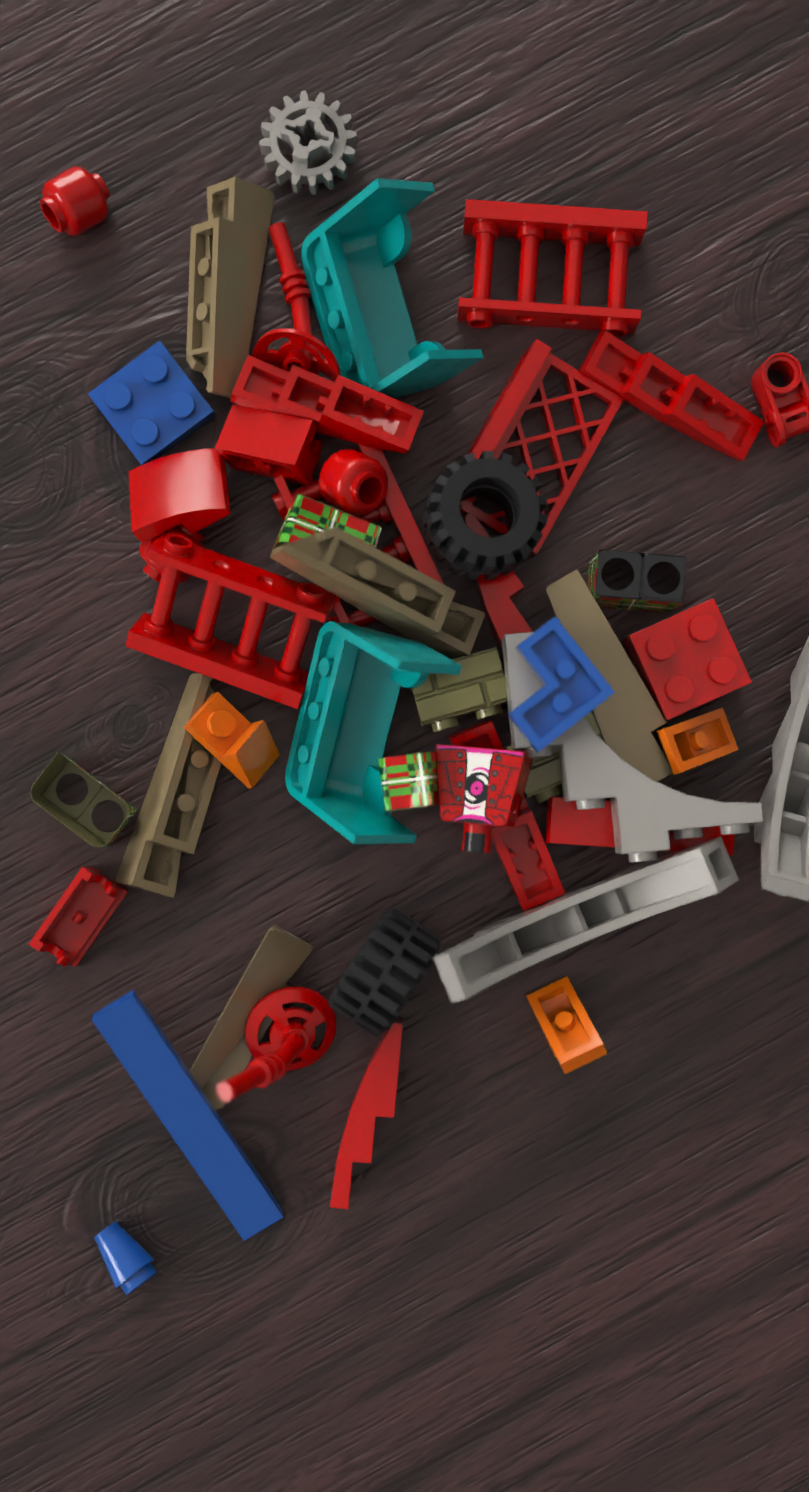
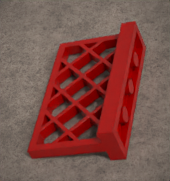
M538 339L526 348L467 454L473 453L475 458L479 459L483 451H493V459L498 460L503 450L519 447L523 463L530 468L526 474L529 480L535 478V475L557 470L561 490L557 497L547 499V504H552L547 513V525L541 531L543 536L530 553L532 555H537L624 400L551 354L552 348ZM549 368L565 378L569 394L547 399L542 380ZM575 384L584 390L577 392ZM537 392L539 402L529 404ZM594 395L608 404L601 419L585 423L579 398ZM571 401L577 425L555 431L549 406ZM541 408L547 433L525 438L520 421L521 417L526 411ZM596 427L589 438L587 429ZM515 430L517 441L507 443ZM578 431L583 451L579 458L563 462L557 437ZM549 439L555 464L533 470L527 444ZM574 465L567 478L565 467ZM470 497L460 502V512L467 515L473 511L479 522L500 536L508 533V520L504 511L488 515L472 505L476 497ZM505 516L507 526L496 519Z

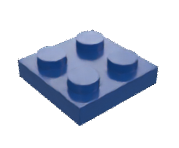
M160 340L88 393L89 397L141 465L160 458L216 416L213 409Z

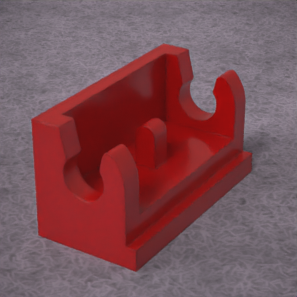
M233 404L215 449L233 470L270 478L282 475L285 481L311 486L313 481L312 475L321 455L323 441L314 439L317 425L313 420Z
M94 866L82 867L29 942V945L39 952L47 951L58 958L56 963L61 966L73 965L77 967L129 891Z

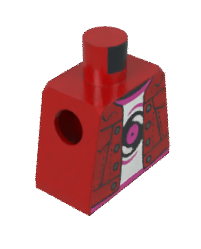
M436 744L440 816L443 821L464 823L462 851L490 853L492 826H515L533 758L528 757V752Z

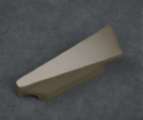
M232 177L207 187L208 221L191 226L186 361L192 370L198 371L205 376L208 393L231 398L233 388L249 355L269 234L268 228L270 227L274 203V193L271 190L238 177Z
M333 527L273 549L270 558L411 640L420 642L449 659L470 655L485 617V613L480 610L453 602L455 590L338 527Z
M577 569L550 584L546 589L557 619L615 692L593 709L605 743L623 761L651 780L658 782L672 774L668 760L651 732L667 722Z
M194 673L190 675L119 867L115 882L118 884L174 898L181 852L187 854H194L221 762L183 727L211 694L214 693L210 685L213 679L208 676Z
M275 924L266 933L189 1071L215 1110L223 1108L226 1104L217 1095L218 1084L244 1071L252 1058L244 1034L245 1023L251 1009L261 998L270 992L293 986L288 982L314 948V946ZM267 1015L261 1022L258 1030V1043L261 1042L273 1021Z

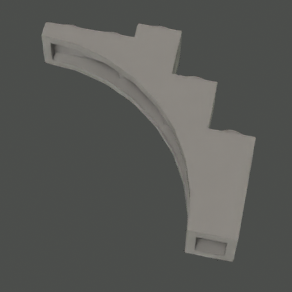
M534 632L506 634L502 639L509 713L545 686L516 649L518 644ZM585 717L538 753L509 718L513 751L524 750L528 752L529 758L552 756V747L559 748L564 802L576 801V809L583 810L604 808V798H610L615 853L628 854L629 862L658 860L657 851L670 850L668 830H673L674 839L703 837L702 827L720 826L721 835L750 832L749 823L763 822L761 803L720 802L686 795L651 780L623 761L593 731Z
M808 636L790 677L791 704L772 744L773 772L759 801L762 804L763 822H754V842L761 843V888L773 891L781 896H791L805 901H809Z
M720 836L658 857V860L646 861L631 866L609 879L563 894L540 907L498 920L475 932L473 937L433 958L451 1002H458L525 968L586 941L661 912L720 893L739 881Z

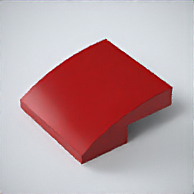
M215 448L171 454L128 471L131 530L142 543L180 523L191 534H194L231 514L225 460Z

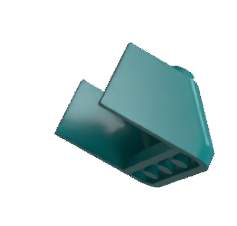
M377 178L307 235L301 249V261L325 345L336 357L341 376L392 398H399L440 386L484 357L481 349L445 350L443 345L437 341H424L417 344L394 264L407 254L411 245L412 232L407 213L434 193L435 190L433 183Z
M325 623L317 636L287 761L285 782L290 795L353 844L415 843L417 834L391 816L392 811H385L378 759L383 757L400 687L418 688L425 682L429 673L460 675L462 665L414 640L349 623Z

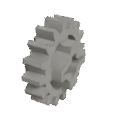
M301 91L300 102L294 103L288 95L283 97L285 109L281 111L278 108L271 107L269 112L273 123L262 122L261 124L262 135L265 138L260 140L259 143L261 154L267 155L264 158L267 171L276 170L275 176L279 185L290 179L294 193L299 192L302 184L309 185L312 195L317 193V184L322 182L329 190L333 189V176L336 174L340 178L346 179L348 172L345 163L350 164L356 161L355 149L352 147L357 146V133L351 130L353 128L351 115L341 116V103L338 100L327 106L325 94L322 92L318 94L315 101H309L306 91ZM325 123L332 127L338 139L335 138L333 132L327 131L325 129ZM279 147L283 148L284 153L292 155V164L284 158Z

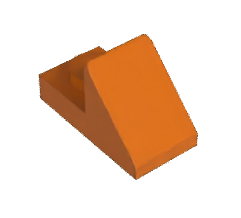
M219 692L211 694L183 727L249 789L256 785L280 756L266 723L263 720L250 723Z
M723 707L656 731L662 751L670 765L672 775L682 773L739 750Z
M567 976L526 995L564 1074L607 1054L601 1038Z

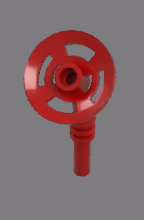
M275 223L268 230L282 273L279 277V282L283 286L282 291L286 295V303L291 305L294 329L281 328L265 333L257 341L252 357L271 365L274 364L276 367L290 372L292 365L316 375L321 371L329 377L328 380L335 382L337 376H341L338 361L331 350L313 336L308 301L311 298V291L307 289L309 285L308 281L305 280V272L299 270L285 223ZM287 337L289 339L279 350L267 349L273 341L279 338Z
M300 986L280 988L261 998L251 1009L244 1031L247 1047L255 1059L249 1063L246 1070L218 1084V1097L224 1102H229L255 1087L265 1088L283 1078L286 1071L307 1067L320 1059L331 1046L336 1033L335 1014L333 1009L329 1007V1002L326 998L312 989ZM300 1002L313 1006L311 1012L299 1007L283 1009L282 1005ZM267 1015L274 1021L269 1031L270 1041L258 1043V1030L261 1022ZM325 1021L324 1037L319 1046L314 1048L311 1045L316 1036L315 1027Z

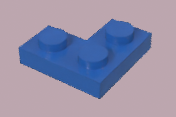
M556 616L516 647L545 686L511 711L508 717L538 753L615 693Z

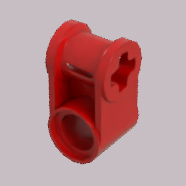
M784 352L775 353L768 357L754 372L751 379V389L760 409L766 434L772 445L777 448L785 445L787 439L809 432V387L797 358ZM768 370H777L782 374L785 381L784 387L780 388L771 384L767 375Z

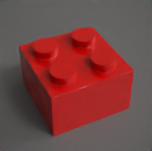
M714 598L635 632L621 642L666 721L752 683Z

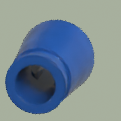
M117 1221L110 1224L93 1238L98 1245L115 1288L121 1287L126 1296L157 1273V1270L152 1265L155 1259L124 1228H121Z

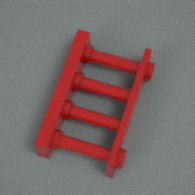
M466 199L463 234L472 235L476 239L472 298L459 297L457 321L466 322L468 326L480 329L490 328L493 324L601 332L607 330L617 338L625 337L628 333H634L641 320V310L625 309L629 249L633 246H640L647 229L648 211ZM499 237L517 238L521 242L517 301L490 299L494 240ZM544 240L562 241L566 245L562 304L535 302L539 243ZM588 243L607 244V247L611 249L607 307L580 306L584 246L588 245Z
M358 444L359 452L378 460L385 468L388 477V489L383 502L376 510L367 515L355 517L372 524L382 520L383 524L391 521L398 537L391 540L392 545L380 551L403 563L410 561L412 568L444 584L382 449ZM282 475L274 478L279 492L271 496L282 520H285L298 494L313 500L323 497L319 487V479L313 481L311 486L304 485L290 492ZM337 597L333 607L335 615L328 618L329 622L349 623L361 627L378 621L360 609L346 615L339 597Z
M162 533L146 553V559L164 565L152 614L144 612L131 627L125 646L298 709L303 699L309 672L302 670L299 665L313 619L324 623L335 605L337 596L327 593L325 589L315 583H300L195 545L192 540L183 535ZM181 572L207 580L195 630L175 624L170 619ZM225 587L251 596L238 646L219 640L213 635ZM269 603L295 612L282 661L260 655L256 651Z

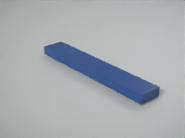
M132 990L94 1013L92 1017L93 1023L241 1238L245 1241L284 1217L282 1207L137 993Z

